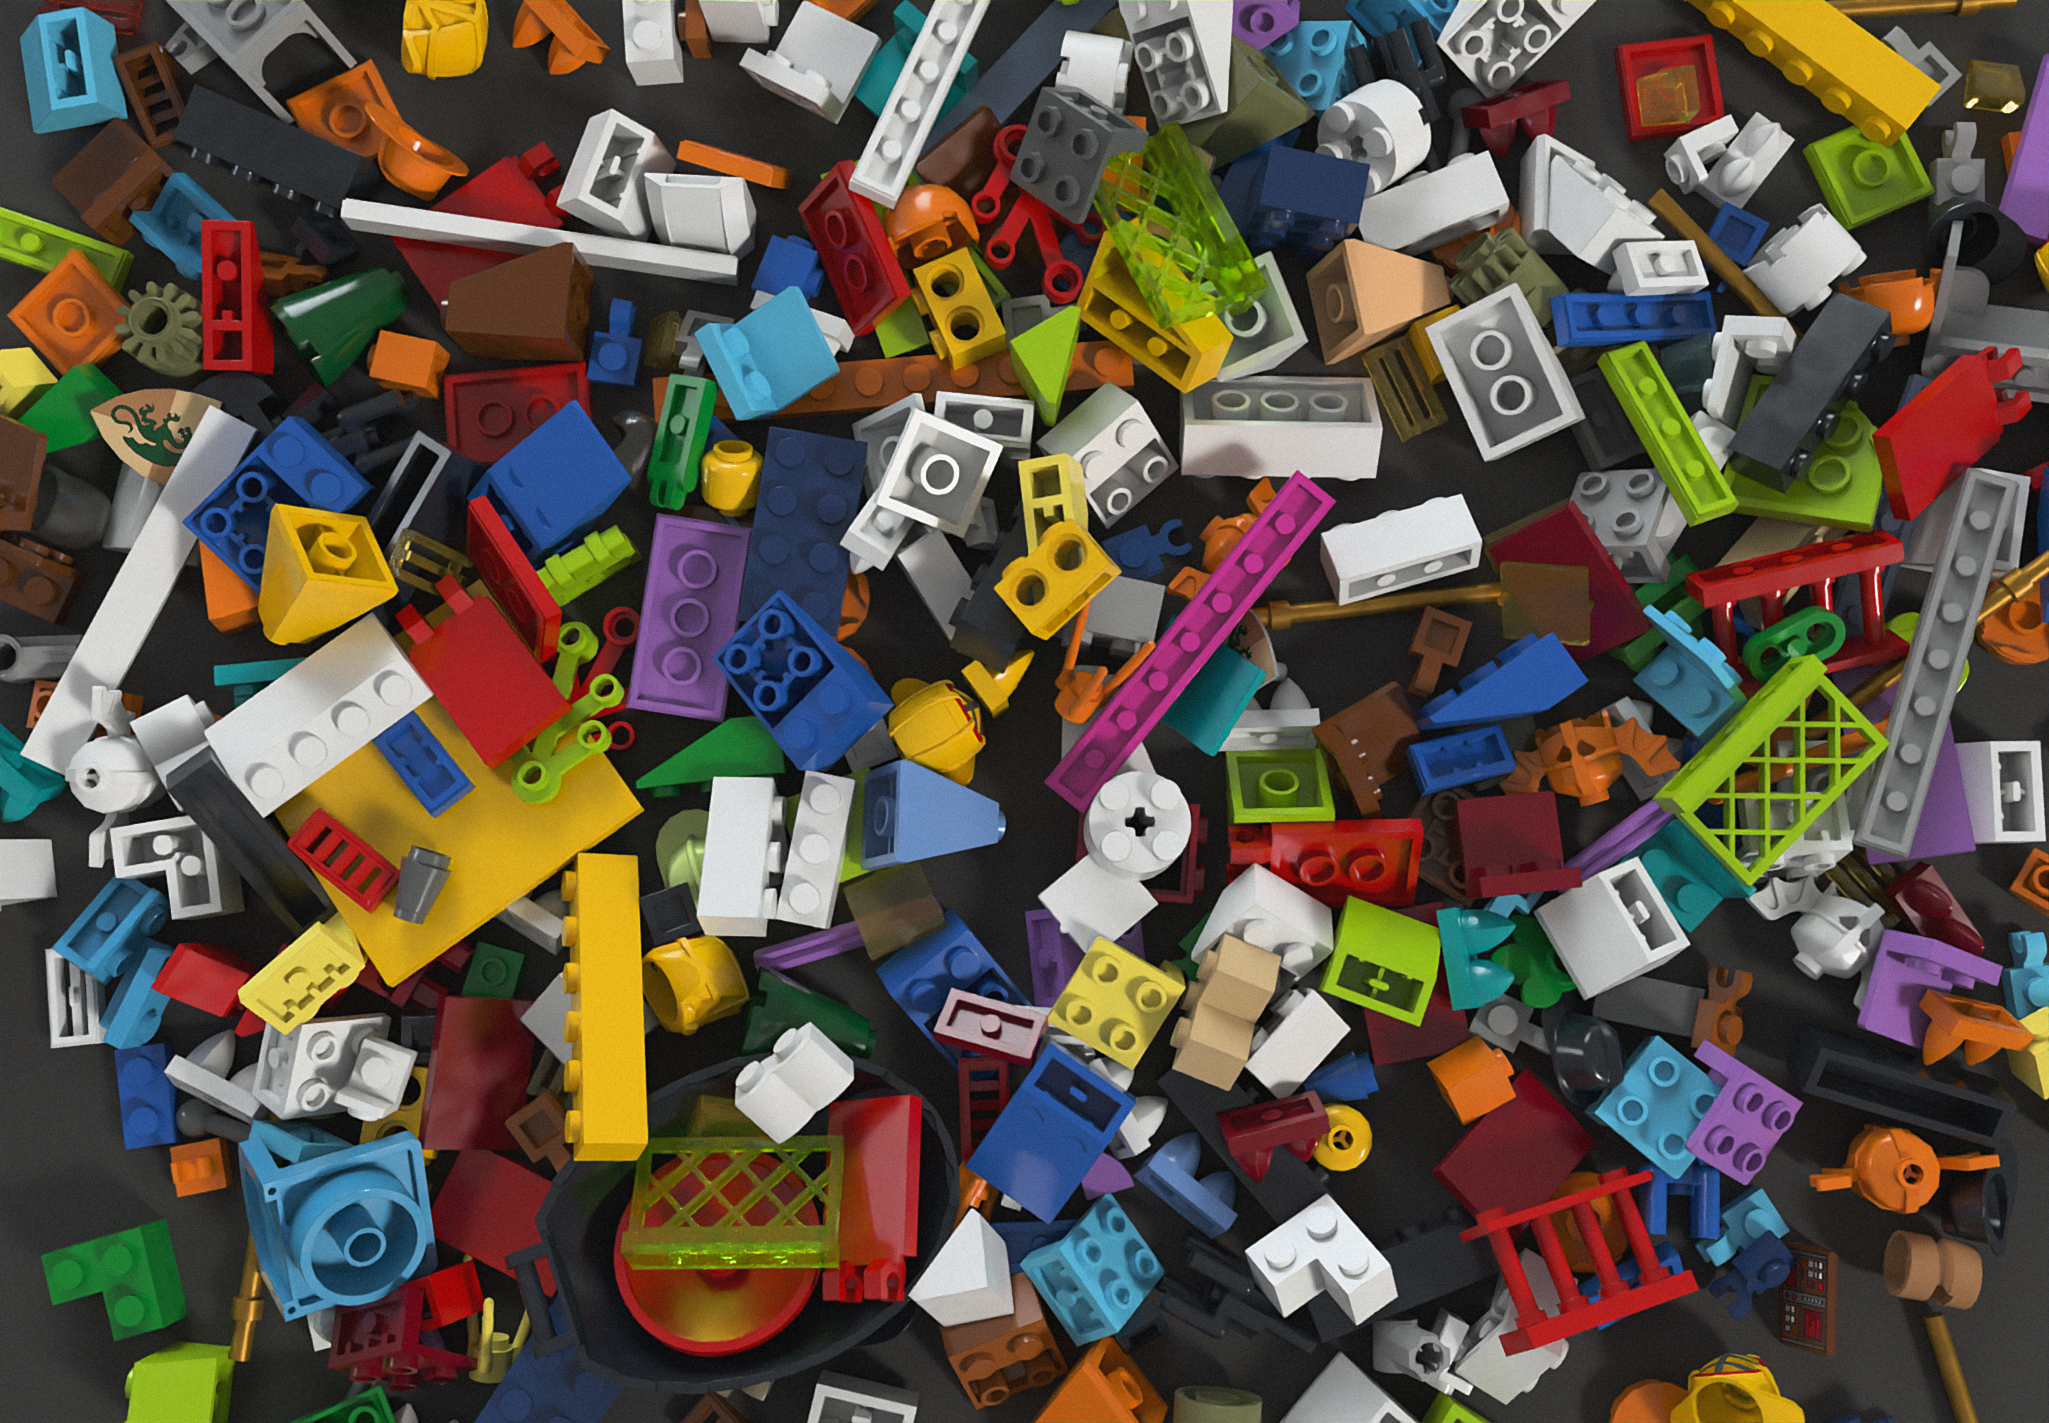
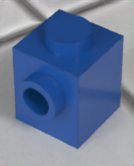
M772 235L751 286L754 295L759 290L776 296L789 286H798L807 303L810 296L816 298L825 279V270L821 269L822 264L818 252L814 250L815 247L810 242L797 236L789 235L787 239Z

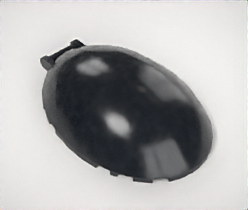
M772 1052L740 1057L716 1064L687 1075L647 1095L648 1144L638 1160L574 1161L573 1154L551 1181L552 1186L534 1219L542 1242L504 1257L507 1269H514L535 1337L536 1345L531 1347L535 1360L575 1346L576 1356L581 1368L615 1383V1385L652 1393L708 1394L718 1391L742 1389L795 1374L841 1354L870 1336L910 1301L909 1293L951 1235L959 1206L960 1175L953 1142L936 1109L916 1087H912L888 1071L887 1068L854 1056L849 1057L853 1061L854 1079L832 1101L841 1102L900 1095L922 1097L917 1257H904L907 1268L904 1301L885 1302L881 1301V1299H864V1290L862 1303L823 1301L822 1273L827 1267H825V1259H822L820 1274L810 1299L800 1314L785 1330L763 1345L743 1353L723 1357H702L679 1352L656 1340L634 1318L621 1296L614 1269V1246L618 1226L629 1201L647 1178L667 1162L680 1155L712 1146L746 1147L775 1158L800 1179L813 1200L823 1233L829 1104L816 1111L798 1132L780 1144L775 1142L735 1106L737 1087L735 1082L737 1077L747 1065L753 1061L761 1063L766 1058L772 1056ZM546 1257L548 1258L570 1330L558 1336L535 1266V1261Z

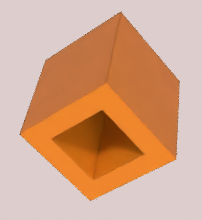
M380 330L377 344L374 343L370 347L367 357V367L370 371L369 377L384 389H398L399 392L407 394L416 392L418 396L440 400L443 387L442 375H446L450 354L436 341Z
M1479 1035L1426 1063L1443 1100L1463 1125L1472 1122L1516 1097L1508 1079L1509 1076L1514 1074L1510 1062L1499 1047L1491 1050Z

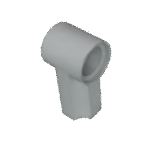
M0 634V680L21 685L32 680L61 679L84 635L11 637ZM15 649L16 660L12 667L5 670L3 666L4 657L9 651Z
M1397 1313L1372 1323L1373 1368L1375 1370L1386 1373H1405L1424 1382L1438 1381L1443 1370L1450 1367V1348L1444 1346L1436 1334L1418 1327L1417 1316Z

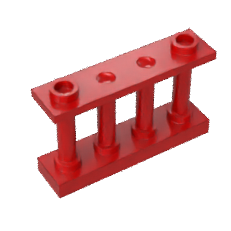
M1881 528L1871 530V533H1857L1685 574L1687 593L1704 608L1712 610L1715 645L1726 656L1727 659L1724 662L1733 668L1743 679L1738 687L1745 696L1747 692L1761 689L1766 683L1760 682L1745 669L1743 663H1738L1732 608L1737 604V600L1754 596L1760 597L1763 627L1766 629L1784 619L1782 595L1786 593V589L1805 584L1809 585L1811 606H1822L1833 612L1831 583L1836 580V577L1857 573L1859 574L1864 634L1846 638L1835 654L1822 660L1821 662L1828 668L1824 674L1861 665H1886L1892 662L1893 658L1908 655L1911 644L1890 629H1885L1880 572L1885 569L1886 565L1904 561V549L1902 541ZM1818 623L1813 625L1814 633L1818 629ZM1772 647L1766 649V655L1769 657L1772 653Z
M1622 1167L1597 1176L1600 1186L1507 1215L1505 1207L1500 1206L1475 1215L1474 1217L1478 1225L1459 1233L1463 1243L1486 1235L1488 1236L1519 1317L1515 1318L1514 1321L1518 1329L1498 1336L1506 1357L1547 1345L1699 1290L1691 1270L1671 1276L1667 1266L1661 1267L1629 1188L1653 1180L1650 1170L1629 1176L1627 1168ZM1610 1195L1642 1273L1637 1276L1641 1286L1630 1289L1627 1280L1621 1281L1590 1201ZM1570 1208L1601 1285V1289L1597 1290L1601 1300L1589 1303L1586 1294L1580 1295L1549 1217L1550 1214ZM1526 1222L1530 1223L1561 1302L1556 1304L1559 1315L1548 1318L1544 1309H1538L1507 1228Z

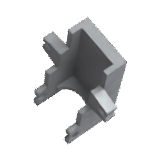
M165 0L185 20L164 46L175 59L192 75L220 56L257 96L287 124L292 123L294 119L263 87L266 82L262 76V65L265 57L291 34L308 33L315 38L319 37L350 69L357 63L304 0Z

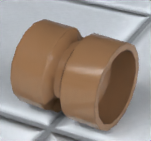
M1897 1230L1891 1235L1886 1245L1883 1259V1278L1889 1294L1922 1302L1930 1298L1935 1304L1964 1310L1971 1308L1976 1302L1981 1290L1983 1271L1980 1253L1975 1245L1940 1238L1936 1244L1931 1236Z

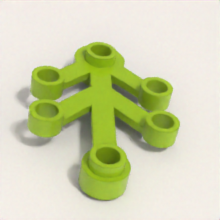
M582 622L566 623L560 627L557 652L560 655L553 676V682L568 702L579 665L589 662L598 650L597 637ZM580 634L576 643L566 645L572 636ZM601 674L594 678L590 684V693L571 705L573 707L572 710L537 736L533 752L525 745L510 756L516 765L511 776V786L514 793L521 800L530 804L550 801L560 790L562 774L590 755L603 753L609 748L612 741L610 731L600 721L590 720L585 723L583 722L603 708H611L621 702L624 696V689L613 675ZM614 685L610 695L600 697V692L605 686ZM583 723L577 732V741L555 754L559 738ZM595 731H601L600 739L595 743L589 744V735ZM537 771H541L539 781L534 784H528L530 777Z

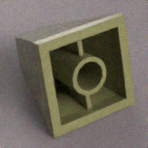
M1231 33L1227 111L1222 114L1173 126L1170 128L1167 138L1187 141L1215 156L1217 159L1213 168L1214 171L1309 121L1315 112L1265 53Z

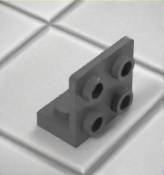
M1042 87L1012 168L1010 180L1072 223L1082 224L1085 222L1110 155L1119 156L1121 152L1143 151L1149 132L1080 88Z

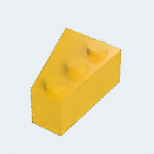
M1139 218L1132 219L1103 233L1076 307L1081 308L1080 319L1184 394L1215 378L1234 336Z

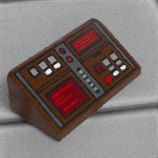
M1784 1243L1797 1261V1264L1790 1269L1788 1277L1780 1284V1343L1792 1348L1835 1357L1838 1255L1836 1252L1817 1244Z

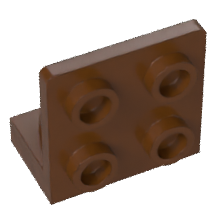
M982 105L917 158L913 168L923 184L949 187L962 197L970 208L974 195L983 191L997 166L993 156V143L995 137L1003 128L992 109ZM1014 146L1008 148L1010 154L1018 155ZM1010 181L999 198L1001 207L998 217L993 223L982 225L975 222L980 240L977 245L974 239H972L971 247L981 254L985 252L988 241L999 234L1021 193L1017 184ZM987 202L977 204L978 210L982 213L993 212L991 204Z
M116 117L51 180V185L82 214L80 217L94 231L116 247L121 248L138 231L128 220L133 211H151L172 172H177L125 122Z
M0 414V530L30 531L33 514L37 507V493L42 466L46 459L48 437L45 433L3 414Z
M0 530V600L51 623L63 626L88 574L70 566L74 557L49 546L34 542L31 538L13 530Z
M1396 681L1387 684L1311 729L1340 800L1358 820L1384 819L1377 801L1383 797L1379 785L1410 768L1405 750L1409 745L1422 742L1403 689Z

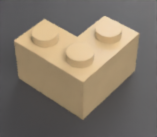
M1224 934L1215 952L1209 949L1206 950L1197 971L1196 978L1199 979L1198 982L1190 980L1180 1000L1179 1008L1185 1010L1186 1013L1185 1017L1179 1018L1170 1040V1045L1177 1048L1172 1069L1226 1091L1231 1089L1248 1061L1255 1023L1274 994L1281 956L1227 934Z

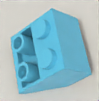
M84 6L37 15L20 37L33 132L42 134L110 122L116 117L120 119L128 118L123 83L112 59L113 56L118 55L114 25Z

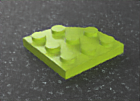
M1752 374L1736 432L1775 377ZM1849 400L1840 413L1841 420L1834 435L1828 441L1822 439L1813 452V462L1807 474L1801 480L1795 479L1785 494L1735 473V471L1731 470L1728 458L1723 477L1739 503L1732 513L1871 533L1884 483L1872 439V434L1878 430L1876 425L1873 426L1869 419L1858 409V403Z

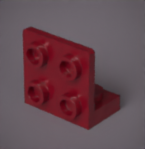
M1553 791L1462 799L1455 802L1467 900L1583 887L1580 867H1564L1556 800Z
M407 1287L391 1291L389 1295L367 1304L336 1306L328 1368L348 1372L349 1380L371 1383L383 1380L389 1382L388 1388L391 1390L415 1391L420 1389L421 1382H455L457 1374L477 1370L478 1359L418 1344L424 1291Z

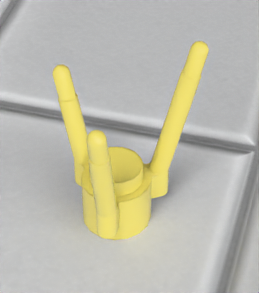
M468 1254L463 1256V1262L473 1260V1257ZM492 1298L484 1300L481 1334H479L478 1313L467 1317V1356L478 1359L477 1370L470 1371L469 1378L482 1383H500L523 1349L531 1329L528 1314L525 1310L513 1344H509V1336L507 1334L493 1332L494 1300Z

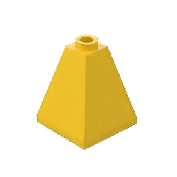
M277 503L274 505L270 514L258 604V613L264 625L263 632L270 641L278 645H288L289 643L307 644L388 601L397 594L399 589L366 517Z

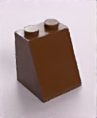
M573 242L555 244L450 282L449 298H444L441 303V324L445 331L472 358L557 364L586 361L594 272Z

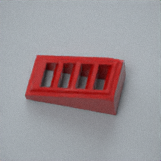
M323 808L316 809L286 844L289 850L370 914L377 909L399 882L400 870ZM344 841L349 843L346 849L329 866L326 861ZM363 854L366 858L346 880L342 875ZM378 866L383 871L368 889L362 893L357 888Z
M989 1056L958 1057L960 1152L962 1160L970 1159L984 1139V1137L971 1138V1130L990 1129L997 1119H971L970 1111L999 1109L1000 1115L1010 1100L1009 1062ZM998 1070V1080L969 1081L970 1071ZM998 1090V1099L970 1100L971 1091Z

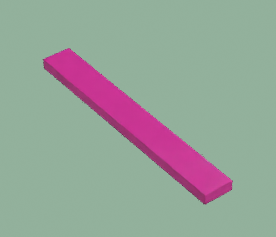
M1296 470L1157 641L1154 650L1131 673L1046 778L1044 783L1083 814L1093 802L1098 791L1113 778L1331 509L1336 500L1299 470Z

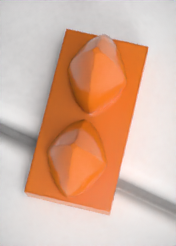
M523 0L513 27L512 46L514 48H523L533 45L553 32L555 35L551 41L548 53V69L551 75L570 73L578 69L586 61L601 64L610 53L611 49L566 0Z
M1931 989L1927 990L1918 1004L1932 1019L1926 1030L1923 1043V1062L1926 1066L1953 1052L1964 1040V1058L1966 1064L1971 1066L1993 1056L2002 1047L2024 1052L2034 1038V1035L2000 1005Z

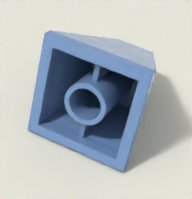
M899 760L865 772L861 870L871 871L998 843V840L1002 839L1005 832V815L1002 811H999L998 802L909 760Z

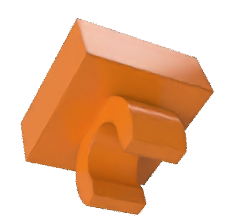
M218 1137L170 1148L172 1160L170 1166L173 1184L176 1185L177 1197L234 1185L227 1139Z

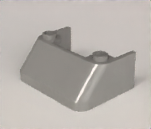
M1953 220L1942 266V276L1934 314L1929 326L1923 354L1922 376L1935 380L1963 354L1977 355L1987 346H1996L1999 358L2004 356L2005 351L2009 348H2019L2023 366L2011 379L1993 383L1994 390L1996 388H2006L2008 398H2013L2019 390L2029 391L2031 401L2049 403V312L1987 304L1990 283L1986 275L1976 268L1956 265L1964 221Z

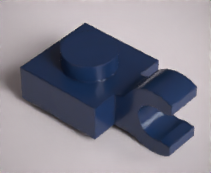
M1769 1229L1732 1260L1731 1263L1735 1268L1727 1275L1714 1280L1708 1290L1717 1301L1724 1298L1728 1293H1736L1734 1302L1725 1309L1734 1320H1739L1746 1316L1752 1307L1753 1291L1755 1290L1760 1295L1767 1288L1780 1285L1788 1277L1790 1269L1797 1264V1261L1784 1243Z

